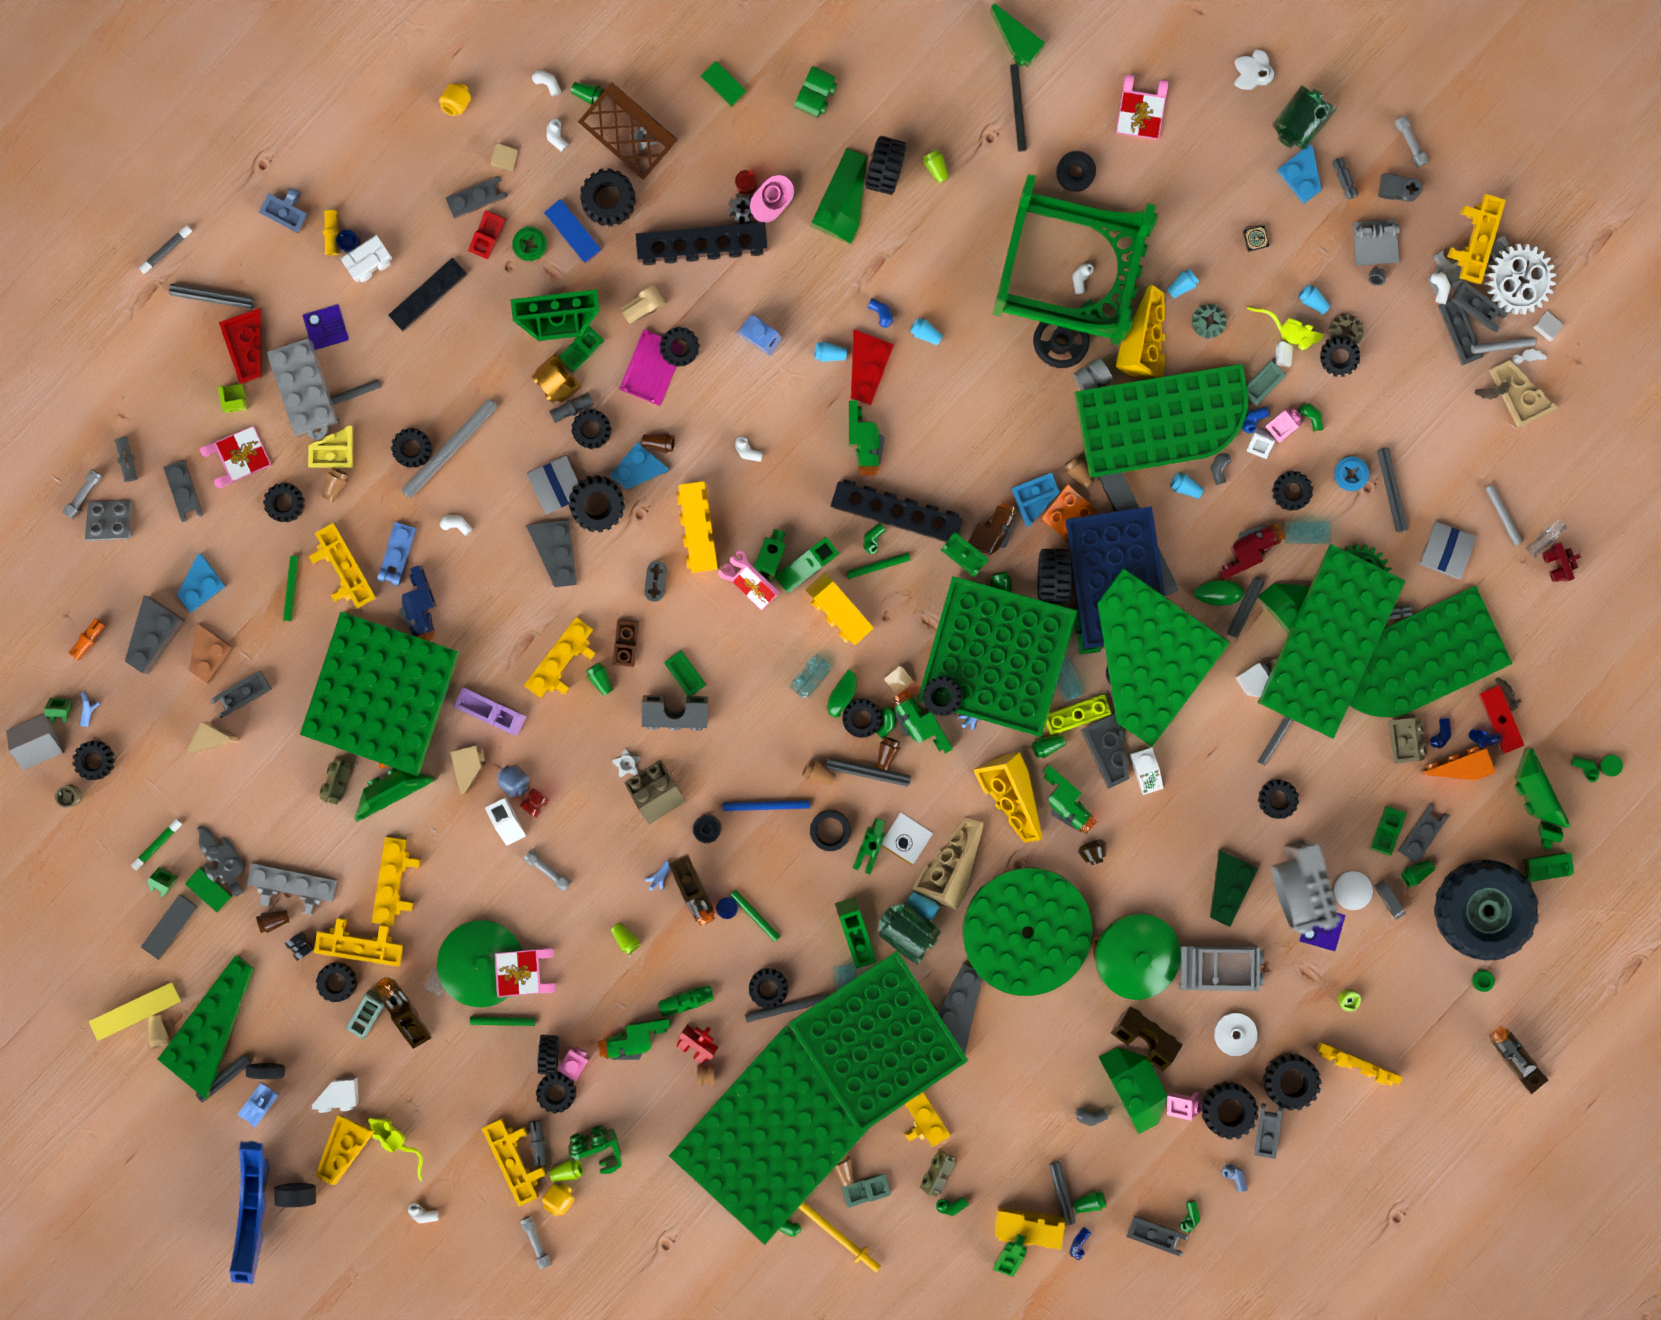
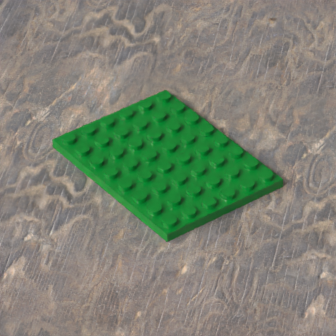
M784 1026L668 1156L765 1245L868 1129L861 1134L858 1133L796 1035L787 1026Z

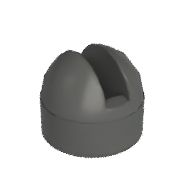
M1372 268L1369 272L1368 281L1376 286H1381L1385 283L1386 271L1383 268Z

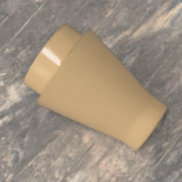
M161 1015L148 1017L147 1043H149L150 1048L167 1046L169 1038Z

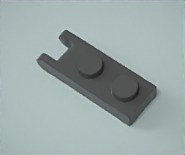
M500 176L446 197L454 219L507 198V192L498 194L494 184L501 181Z
M1465 281L1460 282L1451 298L1453 303L1493 332H1498L1500 329L1494 323L1496 317L1506 318L1508 314Z
M182 460L163 467L181 521L186 522L187 517L185 513L195 509L199 517L203 516L186 461Z
M258 671L211 698L210 701L212 704L218 700L221 701L225 711L221 712L219 717L223 718L272 690L263 672Z
M1432 803L1428 805L1397 850L1414 863L1419 861L1449 817L1447 813H1444L1440 819L1431 814L1435 807Z
M1261 1103L1254 1155L1276 1159L1283 1107L1279 1106L1277 1113L1265 1111L1266 1104Z
M1133 1216L1126 1235L1130 1239L1182 1257L1183 1252L1176 1249L1179 1238L1183 1240H1188L1189 1238L1184 1233L1137 1216Z

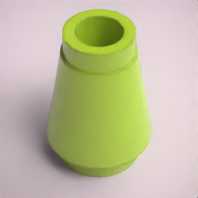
M938 149L923 157L925 161L923 164L938 183L950 178L943 154H940Z
M621 922L610 930L621 951L627 955H630L640 947L639 938L622 925Z
M571 1158L550 1169L549 1175L552 1182L577 1180L580 1176H583V1168L579 1159L574 1160Z

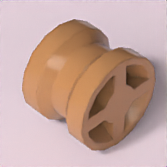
M697 1064V1086H702L703 1084L715 1086V1064H710L708 1067Z

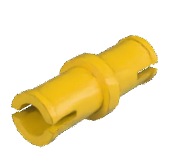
M325 210V229L322 231V235L325 236L324 254L335 256L339 254L338 236H340V230H338V211Z

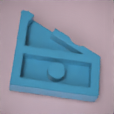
M199 553L177 596L189 612L192 613L223 590L226 585L205 557Z

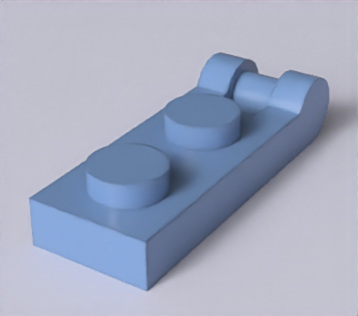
M394 522L382 567L378 575L379 581L385 582L387 580L392 582L393 585H400L417 528ZM390 566L397 568L395 574L388 572Z

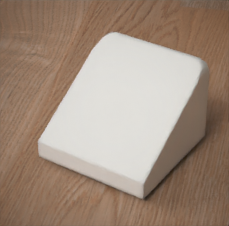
M1546 311L1534 325L1533 329L1545 339L1551 341L1560 331L1563 324Z
M1280 341L1276 345L1275 364L1277 366H1291L1293 352L1291 344Z
M1256 427L1247 452L1267 459L1275 442V437L1270 432Z

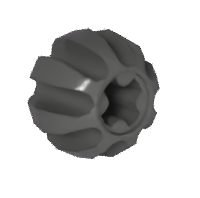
M742 192L735 194L738 199L733 200L730 198L728 205L733 206V208L727 210L729 217L736 215L733 221L738 224L742 219L745 220V224L751 223L749 217H754L750 208L753 195L747 193V196L743 198ZM742 204H746V208H748L745 209V213H741L739 209L742 207Z

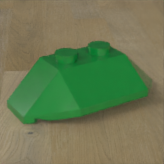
M597 289L510 299L513 322L538 342L581 337L600 312Z
M1273 583L1257 598L1289 634L1309 588L1306 585Z
M1529 747L1524 749L1514 777L1516 781L1514 786L1520 796L1523 795L1526 801L1524 807L1527 813L1534 818L1560 827H1571L1534 749Z
M396 768L387 771V777L381 780L379 777H376L367 782L368 787L363 789L354 819L356 822H359L433 783L436 781L435 777L423 773L416 776Z
M1119 1047L1099 1056L1098 1058L1137 1133L1140 1134L1158 1125L1168 1095L1151 1063L1145 1059L1146 1056Z

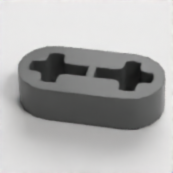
M660 561L651 562L647 568L645 596L652 602L660 601L665 593L667 568ZM658 564L660 569H663V573H659L658 580H654L655 574L651 572V568H655ZM654 582L657 583V590L661 591L660 595H656V598H652V594L648 593L649 590L653 589Z
M1384 880L1374 885L1378 895L1396 920L1406 914Z

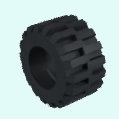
M881 135L878 137L866 177V189L892 195L895 192L906 152V142Z
M607 168L606 171L599 169L598 173H591V177L584 180L585 184L581 186L580 190L581 205L585 213L593 222H597L601 226L605 224L611 227L616 223L618 225L622 224L621 221L627 220L629 214L633 213V207L636 204L635 191L626 175H622L618 170L615 172L610 168ZM606 186L617 188L621 194L619 203L611 209L600 208L595 201L597 192Z
M586 476L585 480H579V484L573 486L572 494L570 493L569 508L574 520L583 529L586 528L590 532L595 530L599 533L603 532L604 529H612L611 526L617 525L619 518L623 517V509H625L624 496L615 482L605 476ZM594 492L605 493L609 498L607 510L600 515H591L584 508L586 498Z
M1041 549L1038 558L1037 577L1038 599L1040 601L1068 603L1071 593V554L1068 549Z
M1286 1053L1284 1056L1281 1054L1277 1056L1278 1059L1271 1060V1065L1265 1069L1266 1075H1263V1080L1265 1081L1263 1085L1267 1095L1277 1105L1282 1106L1283 1109L1287 1108L1293 1111L1294 1109L1302 1110L1304 1106L1309 1107L1311 1105L1310 1102L1317 1099L1316 1094L1320 1093L1321 1090L1319 1088V1084H1321L1320 1074L1315 1065L1305 1057ZM1293 1069L1299 1070L1304 1077L1302 1088L1293 1094L1283 1092L1280 1081L1284 1073Z
M1222 1082L1221 1085H1214L1212 1090L1209 1089L1207 1091V1096L1203 1097L1202 1118L1208 1128L1219 1137H1225L1228 1140H1233L1234 1137L1239 1139L1242 1138L1241 1135L1249 1134L1248 1130L1250 1128L1253 1129L1255 1127L1254 1122L1258 1120V1106L1252 1094L1242 1085L1234 1082ZM1226 1099H1236L1242 1106L1238 1119L1229 1123L1221 1121L1217 1113L1219 1105Z

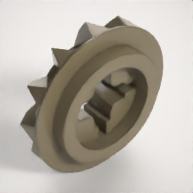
M1350 314L1339 315L1329 326L1330 339H1332V336L1339 337L1343 333L1341 327L1346 328L1352 324L1350 329L1352 335L1344 337L1349 336L1357 345L1364 334L1363 324L1357 317Z

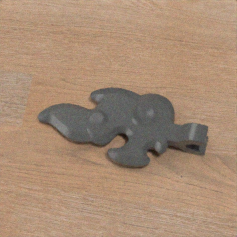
M198 826L201 851L205 854L207 860L218 862L217 867L205 864L204 869L208 878L215 882L216 878L220 877L221 883H228L235 897L241 895L243 891L236 877L243 872L244 863L237 856L234 845L224 837L221 839L222 843L217 844L213 833L208 828Z

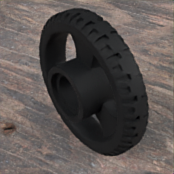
M1040 322L1034 333L1033 345L1036 354L1044 363L1056 368H1068L1075 366L1085 357L1089 348L1088 333L1078 331L1081 336L1082 345H1076L1072 343L1073 333L1068 328L1057 326L1051 339L1043 341L1041 340V335L1050 324ZM1056 338H1064L1067 343L1059 344ZM1051 350L1059 355L1069 352L1071 358L1058 360L1049 356L1048 353Z

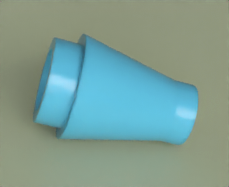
M1188 268L1179 274L1167 288V291L1175 299L1179 295L1195 288L1199 280Z
M1306 285L1298 295L1301 303L1320 312L1322 315L1331 306L1315 285Z
M918 317L910 329L913 337L933 343L936 346L943 337V334L925 318L921 319Z
M823 340L822 342H816L814 359H819V362L845 361L847 348Z
M1177 472L1170 484V488L1174 489V492L1199 499L1204 491V487L1197 484L1185 473Z
M915 891L907 900L924 919L928 918L930 921L941 907L937 904V901Z

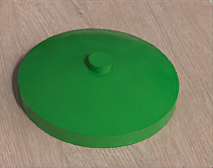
M1131 913L1113 921L1100 936L1095 952L1096 969L1102 982L1115 994L1131 1000L1148 999L1165 990L1175 978L1181 960L1180 944L1175 932L1163 920L1147 913Z
M486 920L464 923L452 930L440 946L437 955V974L445 991L453 999L464 1005L483 1008L499 1004L509 996L497 997L494 953L522 951L521 945L507 928L498 923Z

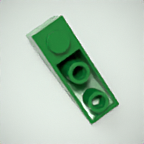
M826 536L776 575L775 578L787 594H789L838 557L840 553Z

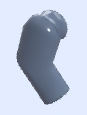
M1231 1164L1225 1165L1222 1169V1176L1235 1181L1237 1192L1247 1191L1243 1170Z

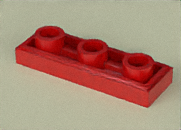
M1500 685L1478 693L1503 754L1525 746ZM1499 716H1503L1504 721L1502 723H1499L1498 721Z

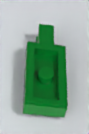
M1018 1234L1014 1242L1008 1241L994 1263L993 1270L1014 1277L1027 1252V1247H1024L1025 1236Z

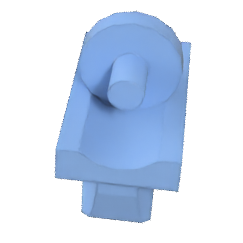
M261 1082L240 1110L238 1116L256 1127L279 1094Z

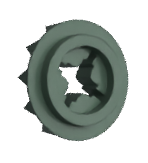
M1207 303L1197 308L1194 312L1192 326L1199 336L1209 339L1215 338L1226 328L1227 318L1224 310L1217 305ZM1212 313H1214L1213 321H1215V323L1217 324H1211L1207 329H1205L1206 321L1203 318H1208Z

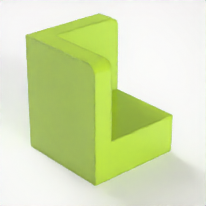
M242 384L227 387L223 385L218 386L223 412L232 413L248 409Z

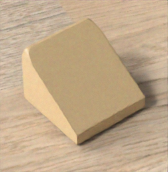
M495 143L491 166L513 172L518 150Z
M901 665L884 678L896 695L900 694L914 682Z

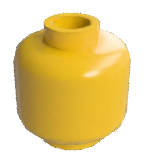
M459 82L457 84H448L439 98L441 109L451 116L463 114L471 101L468 87Z
M564 1183L560 1186L552 1184L542 1197L543 1208L555 1217L558 1214L565 1215L574 1202V1197L570 1194L573 1190Z

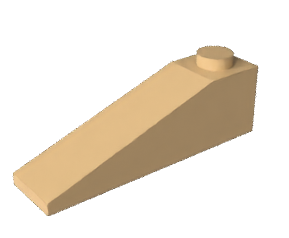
M965 818L950 835L948 844L942 851L939 849L935 853L937 857L929 866L926 864L923 867L912 889L925 897L937 901L941 905L958 910L968 888L984 824L980 821Z

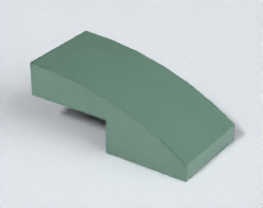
M885 1174L855 1181L849 1186H841L848 1208L891 1195Z

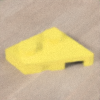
M347 426L335 434H331L320 441L308 445V467L353 468V426Z

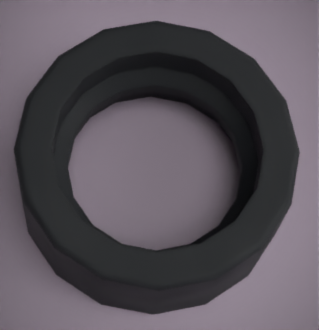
M836 810L820 812L814 817L810 825V836L813 843L824 851L839 850L847 844L850 838L851 827L849 821L842 813ZM827 818L838 820L843 827L841 839L832 844L823 842L817 833L820 822Z
M308 1183L278 1185L274 1187L275 1206L293 1208L314 1205L316 1203V1186Z

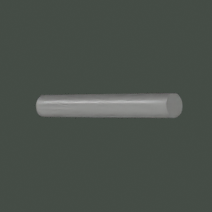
M1534 337L1477 344L1471 346V352L1476 354L1535 346L1536 342Z
M1494 485L1486 487L1485 489L1514 545L1522 543L1523 541Z

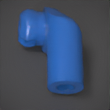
M871 298L867 308L879 314L880 326L888 328L890 323L893 322V315L889 306Z
M1267 407L1247 412L1242 425L1243 431L1248 434L1253 433L1256 430L1255 426L1258 420L1269 417Z

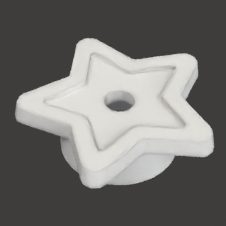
M638 127V130L634 133V140L647 139V137L643 138V135H647L643 127ZM649 133L650 139H655V138ZM647 142L638 143L639 150H643L647 146ZM650 142V145H657V142Z
M624 749L621 758L612 761L613 764L619 767V777L627 773L637 775L636 764L639 762L640 757L631 756Z

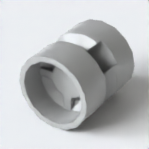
M1099 357L1088 363L1089 368L1082 367L1073 373V377L1081 390L1098 388V386L1104 387L1113 381L1111 373Z

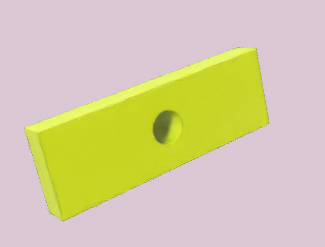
M1103 694L1049 713L1046 725L1051 736L1112 715L1106 695ZM1080 711L1082 714L1081 718L1076 719L1074 713Z

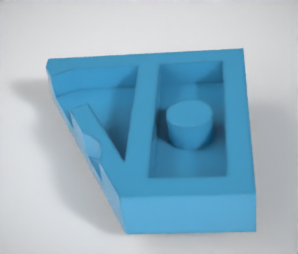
M1311 144L1277 170L1302 204H1305L1322 190Z
M636 443L610 474V477L628 490L656 476L665 474L670 469L640 444Z
M1052 473L1011 488L1026 528L1036 520L1060 493Z

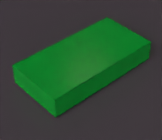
M717 61L701 75V78L731 108L747 92Z
M682 650L664 662L687 696L694 695L706 686V683Z
M201 867L185 883L215 912H219L232 897L217 881H211Z

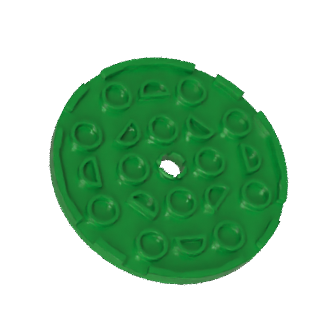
M1038 867L1009 869L994 876L984 886L982 885L971 899L966 909L962 926L964 950L976 973L995 989L1017 996L1045 994L1068 982L1083 965L1092 941L1090 911L1080 892L1061 875ZM1024 927H1032L1033 934L1031 936H1022Z

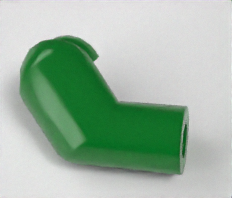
M880 522L864 535L863 547L865 552L869 554H875L878 551L877 538L886 531Z

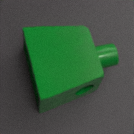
M773 529L770 538L765 537L754 568L771 583L774 581L786 544L782 543L786 533L778 529ZM773 550L776 553L771 554L768 551Z

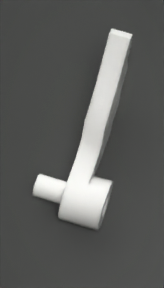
M1532 348L1531 350H1525L1521 356H1513L1510 360L1517 366L1524 360L1531 362L1534 360H1546L1547 357L1540 350L1536 351Z

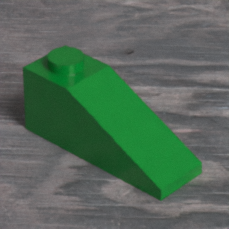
M993 3L990 12L1010 54L1013 56L1012 59L1020 66L1025 65L1029 67L1044 48L1045 42Z
M856 897L835 903L856 969L876 963L877 961Z

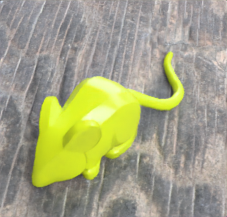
M1247 307L1249 310L1263 312L1272 316L1280 330L1282 339L1288 344L1298 345V348L1301 350L1308 349L1324 337V334L1312 331L1313 326H1302V322L1290 318L1281 325L1274 313L1265 309Z
M369 1118L370 1129L375 1131L372 1137L379 1140L384 1149L389 1152H395L400 1149L405 1152H414L418 1155V1177L422 1181L421 1168L423 1157L421 1153L415 1148L404 1145L406 1137L399 1129L391 1125L392 1120L388 1118Z

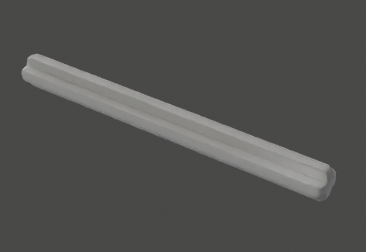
M489 398L402 488V492L408 498H412L498 408V405Z

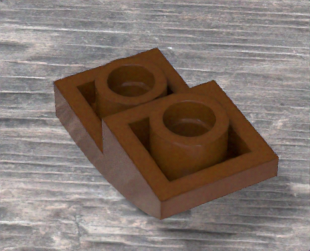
M617 620L612 665L634 667L639 621Z

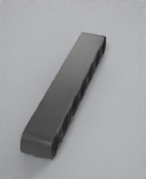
M1123 473L1098 477L1114 512L1139 508ZM1158 547L1165 597L1179 591Z

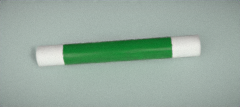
M176 818L131 864L132 868L137 871L177 831L182 822Z

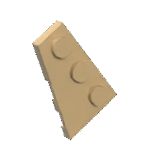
M1511 360L1489 370L1517 428L1558 409L1554 403H1551L1544 396L1540 389H1537L1528 380V377Z

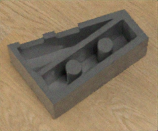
M144 595L125 662L142 674H149L185 620L152 597Z

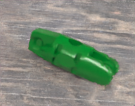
M875 818L872 827H867L853 869L858 870L864 855H868L870 857L865 873L871 875L886 834L882 832L885 825L884 820ZM870 842H873L872 848H869Z
M704 986L680 992L660 1000L658 1008L664 1016L692 1010L713 1001V991L710 986Z

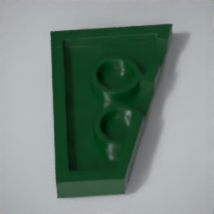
M1218 850L1210 918L1231 927L1258 868Z

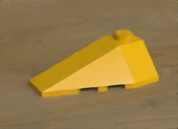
M1148 285L1133 317L1131 330H1129L1126 339L1120 345L1116 368L1127 375L1143 379L1163 377L1166 363V354H1162V341H1165V334H1162V321L1165 320V293L1153 285Z
M1020 752L1002 755L976 767L974 773L982 790L986 795L989 793L993 797L998 810L1002 809L1009 818L1008 823L1024 843L1041 840L1043 837L1029 772Z

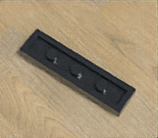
M452 257L390 312L388 316L404 332L468 274Z

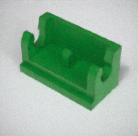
M955 532L940 550L973 577L978 574L989 560Z
M1569 852L1524 859L1526 877L1530 883L1572 876L1571 874H1574L1572 853Z

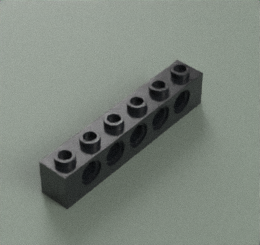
M765 222L635 234L637 259L639 263L643 262L645 266L655 265L656 261L663 260L666 264L677 263V259H686L687 262L699 261V257L716 260L720 259L721 255H729V258L742 257L743 253H751V256L764 255V252L768 251ZM742 236H748L751 238V243L747 246H742L739 243V239ZM727 238L730 243L726 248H721L717 244L719 239ZM699 240H706L708 246L706 249L700 250L696 247V243ZM682 241L686 243V249L682 252L676 251L674 247L677 242ZM661 243L665 246V249L662 253L657 254L653 251V247Z
M843 479V482L838 481L830 508L943 542H947L954 532L959 533L963 519L958 518L959 514L948 510L946 514L938 512L939 508L926 504V507L917 505L918 501L905 498V501L896 499V494L885 492L882 495L876 493V488L864 485L862 489L856 487L855 482ZM852 493H859L861 495L862 501L859 504H852L849 497ZM873 499H879L882 502L883 506L880 510L875 511L871 509L870 502ZM899 505L902 507L903 514L900 517H895L891 514L893 506ZM919 511L924 515L923 522H913L911 516L914 512ZM935 518L943 519L945 523L944 528L940 530L935 529L932 521Z

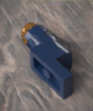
M416 566L410 568L412 574L409 576L413 586H417L418 589L402 595L403 606L399 613L411 635L432 641L436 639L434 635L436 632L433 627L431 612L428 613V610L437 607L423 567Z

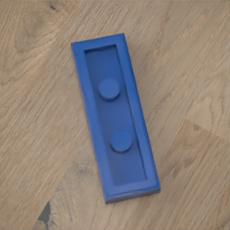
M561 199L544 212L584 263L601 251V248Z

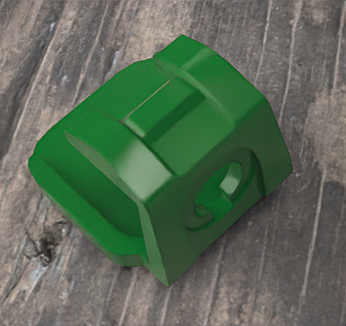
M598 1125L590 1130V1135L584 1136L582 1133H576L570 1137L571 1141L569 1142L568 1151L571 1158H575V1160L582 1159L612 1146L615 1155L599 1161L600 1166H606L599 1169L600 1174H611L622 1166L620 1147L613 1128L606 1130L602 1125Z

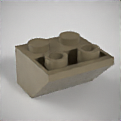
M661 760L624 782L638 810L648 824H651L686 802Z

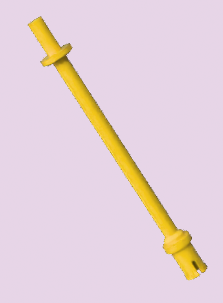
M803 1202L800 1205L799 1209L856 1256L854 1259L855 1263L861 1260L874 1272L880 1269L881 1265L866 1253L868 1250L867 1246L862 1249L859 1248L808 1204Z

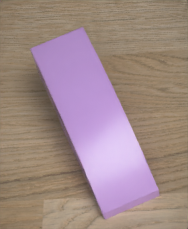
M464 687L454 705L455 708L518 736L527 717Z

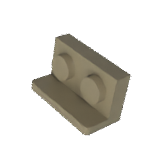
M1413 717L1388 721L1394 764L1425 760L1427 747L1422 740L1424 725L1420 718Z

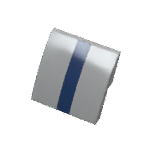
M567 455L527 472L545 514L568 505L570 502L569 495L570 493L572 494L573 486L579 484Z
M1435 521L1419 565L1460 580L1469 560L1476 536Z

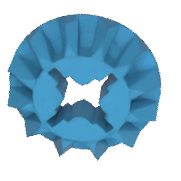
M1357 457L1342 459L1334 469V479L1338 486L1346 491L1361 489L1369 478V470L1366 463ZM1358 468L1354 474L1356 479L1350 478L1345 481L1348 475L1346 469L1351 471Z

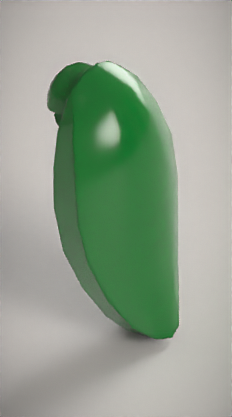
M1221 580L1205 583L1194 591V596L1198 600L1217 606L1234 604L1240 601L1244 595L1240 585Z
M851 670L845 672L828 697L827 711L834 718L842 715L840 712L846 708L855 694L857 678L856 674Z

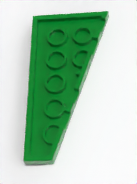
M239 955L233 957L157 1059L204 1099H209L210 1089L213 1080L216 1079L220 1060L223 1059L234 1028L233 1023L236 1015L239 1014L241 1008L239 1006L254 971V967Z

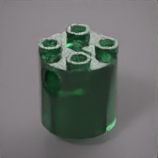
M1301 85L1272 125L1278 133V140L1288 148H1292L1295 145L1301 149H1307L1336 111L1332 104L1322 99L1324 96L1316 89L1310 91Z
M907 902L889 906L879 919L878 936L915 964H918L923 959L924 953L928 948L931 949L938 940L937 937L941 933L935 924Z

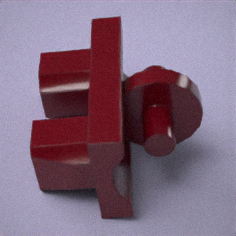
M1562 542L1550 545L1551 548L1542 552L1545 563L1556 560L1558 565L1557 569L1549 571L1552 582H1567L1575 579L1572 570L1579 568L1576 560L1582 558L1580 554L1574 555L1571 548L1564 550Z

